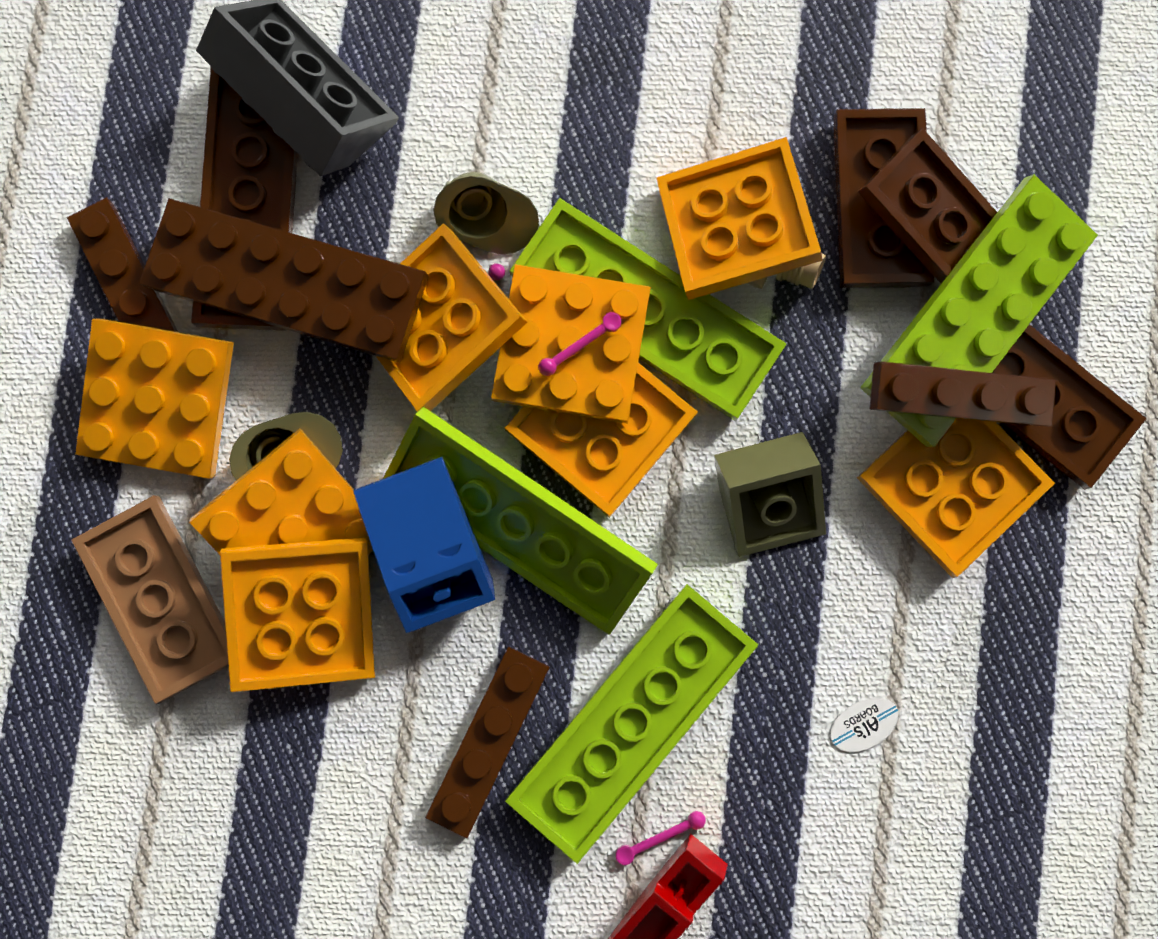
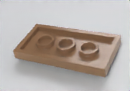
M153 495L72 539L155 704H160L229 666L225 621L159 496Z

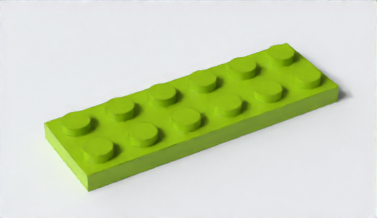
M1035 174L1025 177L881 361L992 373L1098 234ZM873 372L860 387L869 397H871ZM886 411L926 447H935L956 420V418Z
M561 198L558 199L510 269V276L512 277L515 264L651 287L639 359L734 421H737L787 344L710 294L688 300L681 275Z
M425 407L421 408L414 415L383 479L443 457L480 548L610 635L658 564Z
M686 584L506 798L505 802L578 864L759 644Z

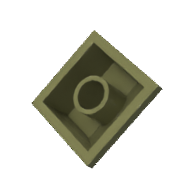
M803 432L714 455L719 491L738 557L826 534L821 464Z

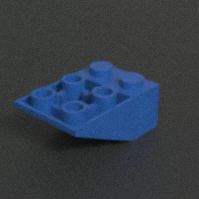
M443 457L354 490V495L388 594L406 634L495 600L492 575Z

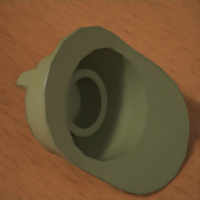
M479 172L464 173L452 181H447L436 197L433 208L435 222L438 227L444 223L455 233L460 241L500 255L516 253L525 248L539 227L538 212L530 198L518 190L501 184L490 176Z
M310 412L291 413L263 422L241 433L233 444L229 458L231 474L235 480H238L299 428L336 468L339 465L343 452L341 436L333 423L322 415Z

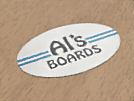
M868 698L852 704L834 721L830 733L832 743L838 749L846 752H859L876 746L894 730L898 721V709L893 702L885 698Z

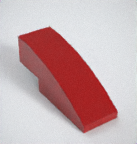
M690 834L638 897L608 939H678L692 924L696 911L724 881L728 864Z

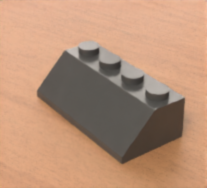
M250 0L214 7L196 52L319 176L349 167L396 124L399 117L282 0Z

